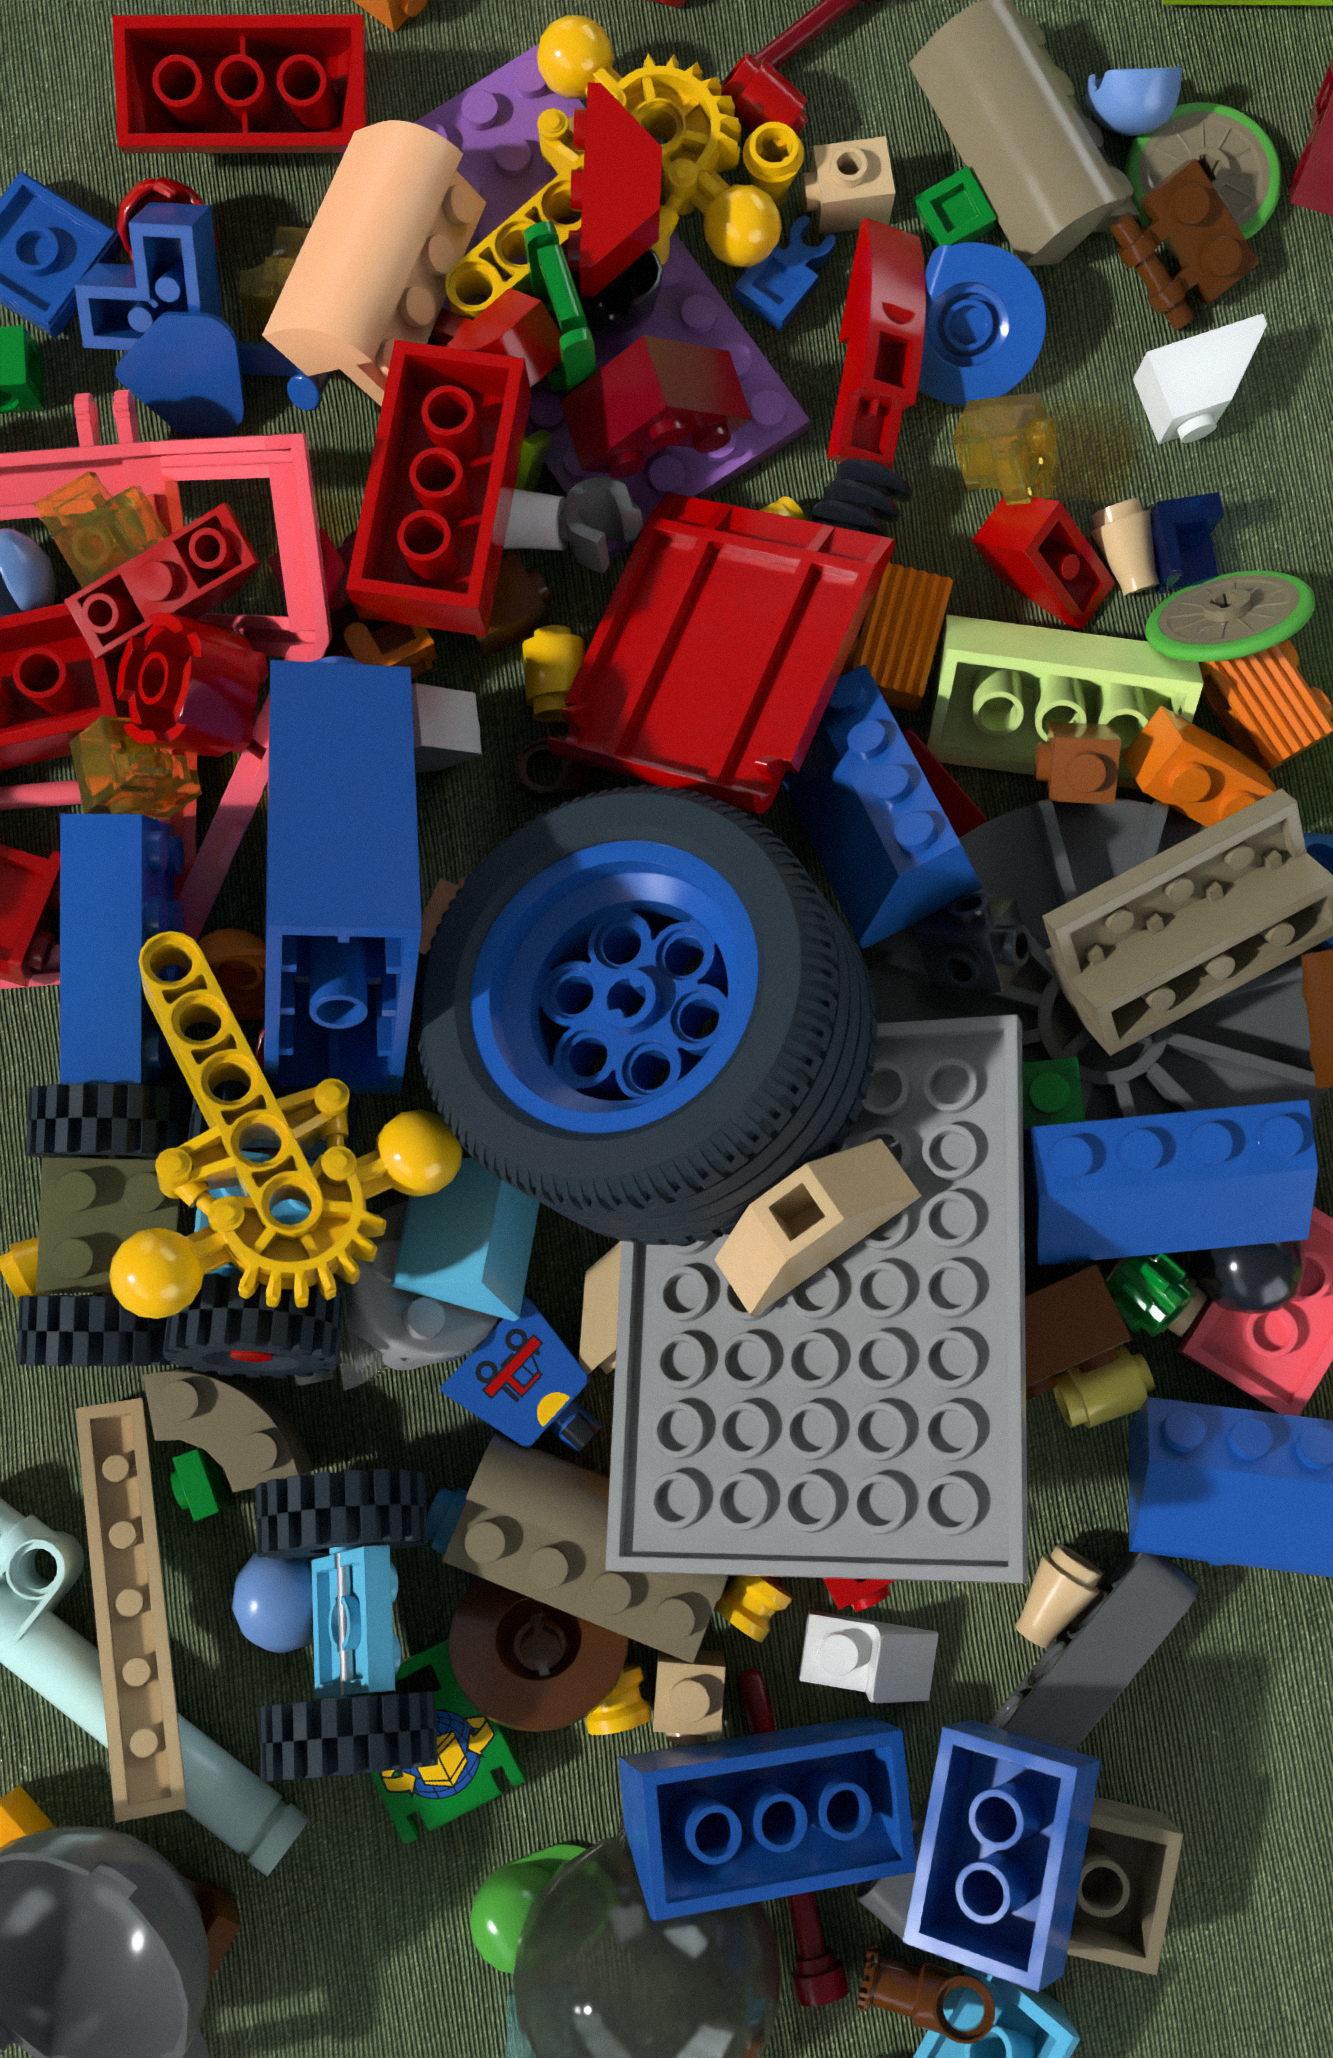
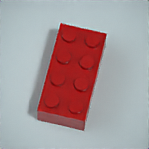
M402 340L394 341L346 590L360 618L487 637L532 397L525 358Z
M66 603L0 617V770L134 741L124 729V725L130 723L126 702L117 700L116 688L119 671L115 654L107 657L102 656L98 659L94 657Z

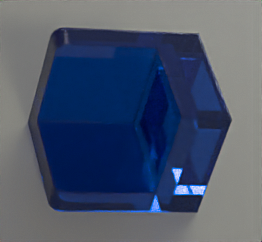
M1219 492L1158 501L1150 513L1156 573L1160 584L1155 586L1156 595L1176 592L1218 577L1210 534L1224 516Z

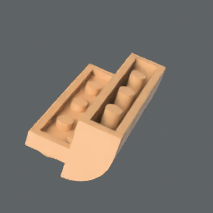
M399 120L383 121L354 131L262 334L267 341L305 375L312 376L340 369L381 407L394 341L402 340L427 344L447 297L445 286L447 275L452 267L464 257L487 203L456 170L463 153L438 133L421 125Z

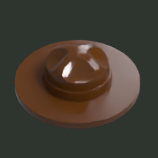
M481 1577L474 1581L461 1598L454 1613L449 1633L451 1666L455 1679L467 1700L490 1720L508 1728L527 1732H542L563 1728L578 1722L595 1711L608 1698L619 1682L629 1650V1638Z

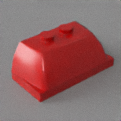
M362 14L113 15L117 145L124 154L345 153L354 131L368 126L366 22Z

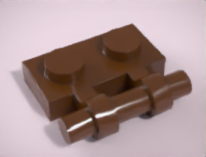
M1196 158L1186 160L1138 200L1150 220V223L1141 229L1131 212L1122 215L1109 227L1121 246L1117 254L1126 268L1134 266L1150 292L1146 298L1156 314L1163 313L1174 330L1184 327L1195 317L1194 312L1184 298L1191 288H1193L1201 303H1211L1260 263ZM1161 242H1164L1179 266V269L1172 275L1168 273L1155 252Z

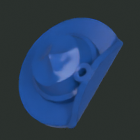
M965 242L953 246L941 245L932 252L925 271V332L918 389L934 399L955 405H974L991 401L1014 388L1027 375L1037 360L1046 331V309L1042 292L1035 277L1024 263L1002 248L978 242Z

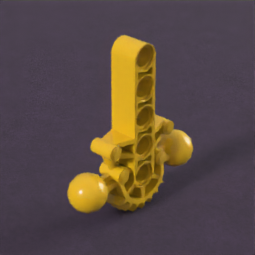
M565 15L550 23L540 38L536 55L538 70L550 90L565 99H586L588 82L601 83L654 139L662 138L669 141L665 144H660L662 146L661 191L663 190L666 203L664 206L660 205L659 241L651 247L657 253L661 265L665 264L669 259L670 236L679 221L678 215H688L696 207L705 215L703 222L705 239L717 259L730 267L749 268L766 260L779 242L782 230L780 214L770 194L755 185L734 184L729 186L717 174L719 172L735 170L740 162L741 151L740 146H738V142L741 140V124L739 123V118L734 117L735 105L732 101V96H721L722 86L719 83L718 76L702 81V70L699 67L698 61L686 71L679 69V61H677L674 54L666 66H656V62L648 53L644 60L643 68L636 69L622 78L612 68L614 62L613 47L602 25L585 15ZM552 108L543 111L537 121L541 157L559 175L452 267L445 282L451 312L473 321L508 288L532 296L528 264L517 265L510 261L517 256L526 255L523 234L526 228L543 221L554 223L559 236V244L563 248L567 260L569 230L581 231L582 211H571L570 207L572 169L584 170L585 151H575L573 149L574 116L567 118L565 113L559 109ZM565 216H573L580 219L568 225L556 222ZM481 294L489 297L487 301L480 305L473 306L464 303L472 295Z
M174 931L158 933L148 939L140 951L139 967L145 997L210 1129L177 1148H169L161 1152L156 1159L155 1168L162 1193L169 1198H181L190 1208L197 1206L208 1216L209 1226L188 1236H183L174 1230L161 1227L137 1231L121 1244L112 1258L109 1273L112 1292L125 1309L140 1317L159 1319L173 1316L193 1302L202 1287L205 1274L232 1262L244 1273L240 1279L238 1292L239 1296L245 1299L250 1298L255 1293L259 1284L267 1286L266 1304L272 1308L277 1307L281 1301V1289H294V1302L298 1308L308 1305V1287L315 1284L325 1299H332L336 1296L337 1292L333 1274L336 1273L344 1281L351 1284L356 1283L360 1279L361 1271L352 1258L361 1261H374L378 1248L367 1237H378L385 1233L386 1220L377 1214L366 1211L365 1200L391 1188L414 1197L437 1193L453 1181L461 1167L463 1153L461 1143L453 1135L441 1115L423 1109L401 1112L385 1124L376 1138L374 1151L356 1159L353 1152L344 1146V1139L349 1136L347 1116L350 1093L346 1084L339 1079L330 1078L323 1080L316 1087L275 1099L201 948L193 938L184 933ZM173 964L181 965L190 971L181 980L173 982L163 981L155 976L160 969ZM198 1022H208L219 1029L215 1036L204 1041L192 1040L184 1035L185 1030L189 1026ZM228 1080L240 1081L249 1089L245 1096L234 1101L221 1100L212 1093L218 1084ZM257 1139L269 1140L279 1148V1152L274 1158L261 1163L245 1158L241 1151L246 1144ZM320 1139L326 1141L327 1150L323 1155H320L310 1169L303 1153ZM238 1186L242 1196H225L215 1199L209 1194V1191ZM293 1199L304 1203L310 1210V1214L302 1222L289 1225L277 1221L271 1214V1211L279 1202Z

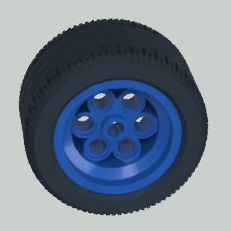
M643 785L639 788L628 786L625 789L622 787L614 788L612 791L609 789L601 790L598 794L595 792L587 794L585 798L582 796L577 797L571 803L566 801L559 808L555 806L549 809L547 814H539L536 816L535 821L529 820L522 829L517 828L513 831L512 837L507 836L504 838L499 847L495 846L492 849V854L489 857L486 855L482 859L483 863L479 867L475 866L472 870L474 872L471 877L467 876L463 881L465 883L464 886L458 888L455 893L457 897L451 899L448 904L450 908L443 913L441 917L443 921L435 929L437 934L430 941L432 948L427 950L425 956L427 961L422 967L424 974L420 977L419 985L421 988L418 990L417 999L419 1002L416 1005V1012L418 1013L416 1018V1026L418 1027L416 1034L419 1041L418 1051L421 1055L420 1062L424 1069L423 1074L427 1081L428 1089L448 1128L462 1144L463 1148L496 1177L596 1233L637 1244L678 1245L696 1243L697 1240L703 1242L723 1237L724 1233L727 1235L731 1234L749 1204L805 1163L832 1155L836 1152L837 1148H842L845 1138H848L851 1133V1125L856 1124L857 1116L861 1113L863 1108L862 1100L866 1099L868 1087L872 1080L870 1073L874 1071V1060L876 1058V1048L874 1046L877 1045V1011L872 982L861 951L845 923L819 891L789 848L766 826L756 821L754 817L711 796L686 789L679 790L675 787L665 788L656 785L654 787ZM703 956V961L699 968L692 974L683 976L684 968L688 962L695 957ZM642 1003H644V1005H643V1007L641 1008V1010H640L637 1014L633 1015V1013L635 1012V1010H636ZM719 1016V1023L716 1029L709 1036L698 1039V1031L701 1025L706 1020ZM607 1054L606 1064L602 1070L591 1076V1068L594 1061L600 1056ZM670 1066V1073L664 1084L650 1090L652 1078L657 1071Z

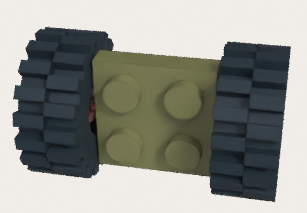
M84 1083L70 1085L50 1084L29 1088L26 1155L42 1158L36 1293L93 1294L19 1296L16 1364L72 1367L174 1364V1361H167L163 1355L167 1317L159 1319L140 1317L125 1309L112 1292L109 1273L112 1258L123 1242L137 1231L161 1227L177 1232L178 1199L169 1198L160 1190L155 1164L161 1152L169 1148H177L188 1140L193 1096L191 1091L181 1088L170 1089V1087L162 1086L144 1087V1085L129 1084L126 1086L99 1083L98 1085Z

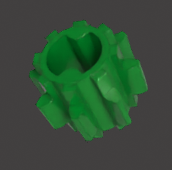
M1166 1253L1159 1254L1157 1257L1154 1255L1129 1257L1113 1273L1106 1284L1124 1324L1134 1333L1142 1327L1152 1337H1156L1163 1330L1167 1329L1185 1311L1195 1296L1194 1292L1185 1285L1189 1280V1277L1186 1275L1187 1272Z

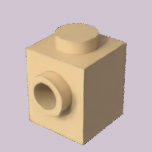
M886 136L813 146L810 172L801 174V194L805 212H815L818 235L859 229L861 221L866 217L889 225L896 192Z
M658 1650L653 1732L666 1733L665 1739L668 1742L680 1745L706 1742V1736L721 1737L726 1668L722 1651L698 1650L692 1664Z

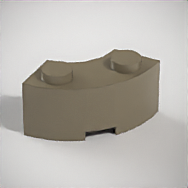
M179 1368L143 1374L155 1441L182 1440L206 1450L223 1467L233 1493L255 1488L258 1483L267 1482V1480L276 1478L287 1479V1476L305 1475L313 1471L303 1438L286 1412L275 1401H271L257 1389L241 1381L240 1378L220 1375L218 1371H196L193 1368Z

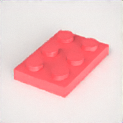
M1314 1206L1309 1238L1301 1240L1307 1269L1299 1295L1278 1311L1261 1314L1226 1310L1218 1306L1209 1296L1176 1350L1266 1409L1278 1414L1300 1416L1333 1361V1218Z

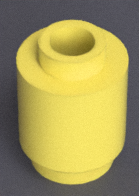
M1120 1345L1114 1348L1118 1358L1103 1367L1087 1373H1081L1079 1368L1071 1367L1064 1370L1063 1374L1054 1377L1057 1386L1052 1390L1062 1416L1070 1428L1083 1423L1087 1428H1091L1141 1408L1148 1398L1147 1392L1155 1390V1384L1148 1364L1140 1353L1131 1356L1124 1345Z

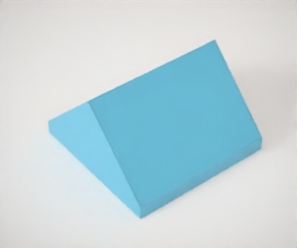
M462 1158L461 1167L453 1181L435 1194L417 1197L409 1195L391 1287L516 1321L520 1318L540 1202L499 1179L474 1158Z
M965 1965L962 1969L963 1972L980 1978L989 1988L995 2004V2020L991 2030L982 2040L971 2044L957 2043L943 2034L928 2030L913 2058H1070L1080 2041V2037L1062 2003L1043 1991L1036 1992ZM959 1986L949 1992L943 2003V2011L946 2019L953 2026L960 2029H968L974 2027L981 2020L983 2001L975 1990Z

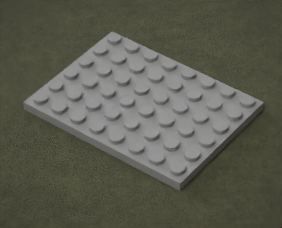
M1018 1015L877 1023V1045L874 1046L876 1048V1058L874 1060V1071L870 1073L872 1080L868 1087V1094L866 1099L862 1100L863 1108L857 1116L856 1124L850 1127L851 1133L849 1137L845 1138L844 1145L841 1149L837 1148L835 1153L881 1138L922 1196L755 1317L748 1313L714 1260L729 1235L724 1233L723 1237L703 1242L697 1240L696 1243L678 1245H645L644 1243L621 1242L606 1571L1028 1584L1022 1022ZM700 1034L698 1039L707 1037L710 1034ZM670 1066L657 1071L652 1078L650 1090L664 1084L668 1079Z

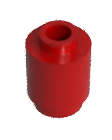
M747 52L721 84V96H732V101L735 105L734 117L739 118V123L750 133L754 132L762 124L780 122L792 128L796 135H798L808 120V116L802 111L807 98L765 58L758 61Z

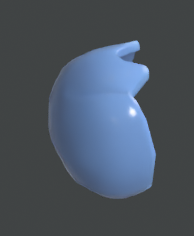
M1183 67L1107 70L1102 79H1095V74H1091L1088 78L1085 93L1087 109L1098 126L1119 135L1134 136L1151 133L1170 120L1175 111L1181 88Z
M13 528L0 529V617L53 606L56 576L49 556L31 537Z
M254 1553L237 1573L232 1596V1610L242 1634L251 1643L267 1651L285 1653L309 1646L314 1642L311 1560H314V1558L286 1559L285 1557L271 1559L268 1557H258L257 1553Z

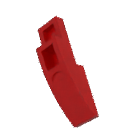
M867 217L860 223L838 342L848 346L826 459L841 463L846 459L860 458L875 462L892 471L902 413L904 409L915 405L920 377L926 314L924 257L920 236Z

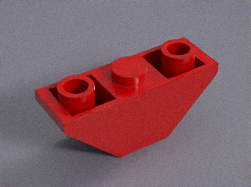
M588 82L587 109L574 110L573 149L575 151H585L584 170L572 169L570 207L571 211H582L581 231L569 230L567 257L570 271L579 272L581 297L596 296L659 241L662 146L601 83Z
M224 502L64 601L94 657L98 659L102 656L107 657L125 650L127 642L132 635L144 638L153 625L149 619V616L153 613L169 612L192 619H197L231 599L261 562L230 504Z

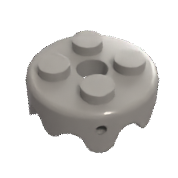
M408 1201L387 1207L378 1214L387 1222L385 1233L378 1237H367L378 1248L374 1261H361L352 1258L361 1271L360 1279L356 1283L346 1282L339 1275L334 1274L335 1281L341 1282L344 1286L347 1301L346 1322L349 1329L356 1336L364 1339L376 1348L382 1355V1361L386 1366L401 1371L457 1360L483 1341L499 1320V1317L391 1287Z

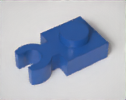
M806 215L801 216L793 223L790 229L788 247L783 250L776 245L766 260L745 271L733 289V298L780 333L817 288L819 275L812 270L826 265L831 259L836 237L831 233L819 246L811 247L802 241L809 232L811 220Z

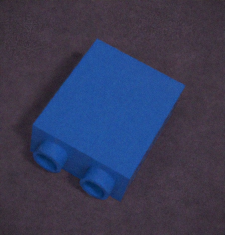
M343 656L324 657L313 662L270 660L264 1077L272 1093H297L316 1087L323 1080L333 1078L344 1082L350 1094H402L422 931L411 667L366 665L356 659Z

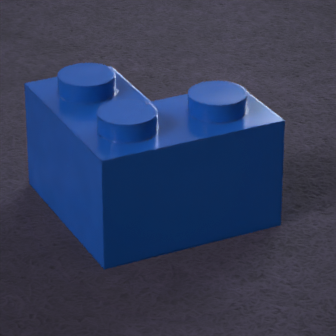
M149 202L128 222L134 265L96 263L74 285L83 348L130 350L156 319L165 312L210 313L222 319L211 205Z

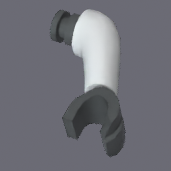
M608 477L589 478L577 483L568 491L566 499L556 495L514 489L503 549L524 548L562 551L566 549L569 541L572 555L578 563L603 574L610 566L606 540L619 541L624 545L637 542L638 530L643 528L641 509L630 498L627 486L624 483Z

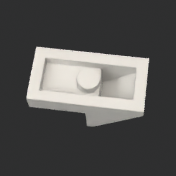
M808 1610L798 1677L803 1682L865 1692L869 1701L874 1703L929 1701L939 1634L936 1631Z

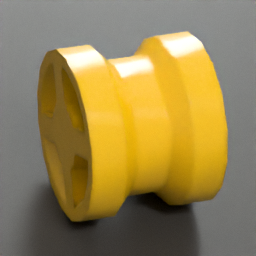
M733 1575L734 1579L723 1590L721 1598L716 1602L714 1609L736 1628L761 1643L770 1632L769 1620L776 1611L785 1610L793 1597L769 1576Z
M626 1662L619 1682L612 1693L595 1711L586 1716L585 1721L588 1734L607 1735L643 1725L652 1719L650 1704L641 1698L639 1685L643 1680L640 1662Z

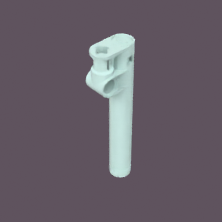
M0 1498V1663L108 1749L99 1650L53 1613L54 1609L78 1580L84 1568L85 1555L82 1546L74 1536L63 1531H53L34 1515L24 1517ZM39 1549L50 1552L56 1559L57 1574L53 1581L42 1578L36 1571L34 1563ZM178 1713L188 1808L183 1810L238 1854L243 1852L249 1857L248 1862L265 1876H268L310 1818L292 1803L287 1805L281 1800L283 1797L266 1782L261 1781V1778Z

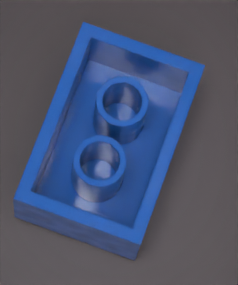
M971 1719L943 1726L903 1943L1036 1992H1040L1063 1976L1101 1759Z

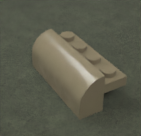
M981 0L962 10L946 22L908 65L962 160L969 167L1020 261L1025 266L1058 265L1091 232H1111L1109 229L1110 225L1122 215L1131 212L1134 219L1137 220L1141 214L1131 199L1133 187L1129 179L1122 171L1113 166L1102 147L1104 138L1100 129L1092 120L1084 116L1073 97L1075 89L1072 81L1063 70L1055 66L1045 49L1044 44L1046 40L1041 28L1031 18L1024 15L1021 16L1012 0Z
M1281 788L1043 915L1042 918L1051 944V948L1045 950V954L1051 970L1070 1006L1086 1029L1111 1056L1333 937V875L1306 852L1297 801Z
M496 1432L486 1449L466 1496L467 1500L442 1562L693 1664L716 1602L721 1598L728 1575L606 1571L610 1476L534 1445L527 1449L502 1432Z

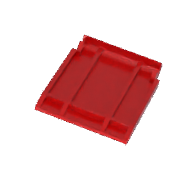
M668 492L649 514L564 702L568 707L562 708L561 714L569 724V734L565 742L552 737L548 738L549 750L552 756L656 786H663L665 788L675 787L679 790L686 789L692 792H699L742 810L757 814L765 813L776 796L786 770L799 773L895 548V540Z

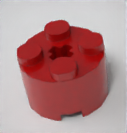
M169 612L153 613L149 616L153 625L144 638L134 635L130 637L119 665L116 688L117 700L129 702V712L132 722L124 725L126 733L140 744L201 756L220 757L228 751L241 753L251 742L253 735L251 719L256 708L258 688L263 685L268 674L265 654L262 651L253 649L248 638L235 629Z

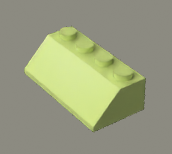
M946 614L935 668L926 747L942 763L1034 775L1036 746L1038 742L1047 743L1049 722L1113 725L1122 740L1117 787L1141 790L1122 755L1160 706L1167 708L1192 723L1204 684L1199 662L1167 657L1157 652L1147 641Z

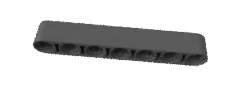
M1128 1550L1098 1586L1100 1593L1059 1634L1050 1648L1046 1650L989 1720L987 1725L1075 1751L1190 1608L1199 1592L1200 1586L1198 1582L1167 1556L1131 1552ZM930 1794L911 1816L916 1868ZM916 1872L860 1882L855 1898L903 1940Z

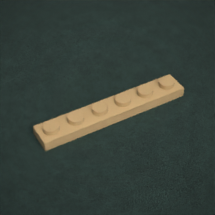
M143 1398L75 1408L115 1823L188 1808Z

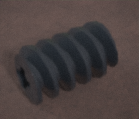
M860 458L844 460L837 468L836 479L825 487L824 500L816 503L811 513L812 521L810 522L888 537V531L877 519L890 523L897 522L900 517V510L890 499L899 502L909 501L913 493L911 487L899 475L875 462Z

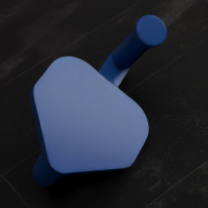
M173 311L161 314L130 350L124 352L115 368V375L119 382L132 391L138 399L174 430L183 434L225 435L234 431L240 425L246 409L242 375L291 377L287 384L290 400L298 408L312 411L320 405L322 395L333 371L307 376L270 342L237 341V337L230 325L216 315L201 312Z

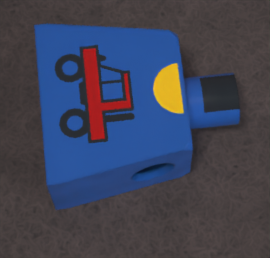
M530 1295L523 1297L520 1318L516 1321L503 1319L439 1388L446 1396L527 1449L549 1428L577 1454L603 1426L575 1399L591 1381L592 1375L590 1373L587 1375L579 1365V1357Z

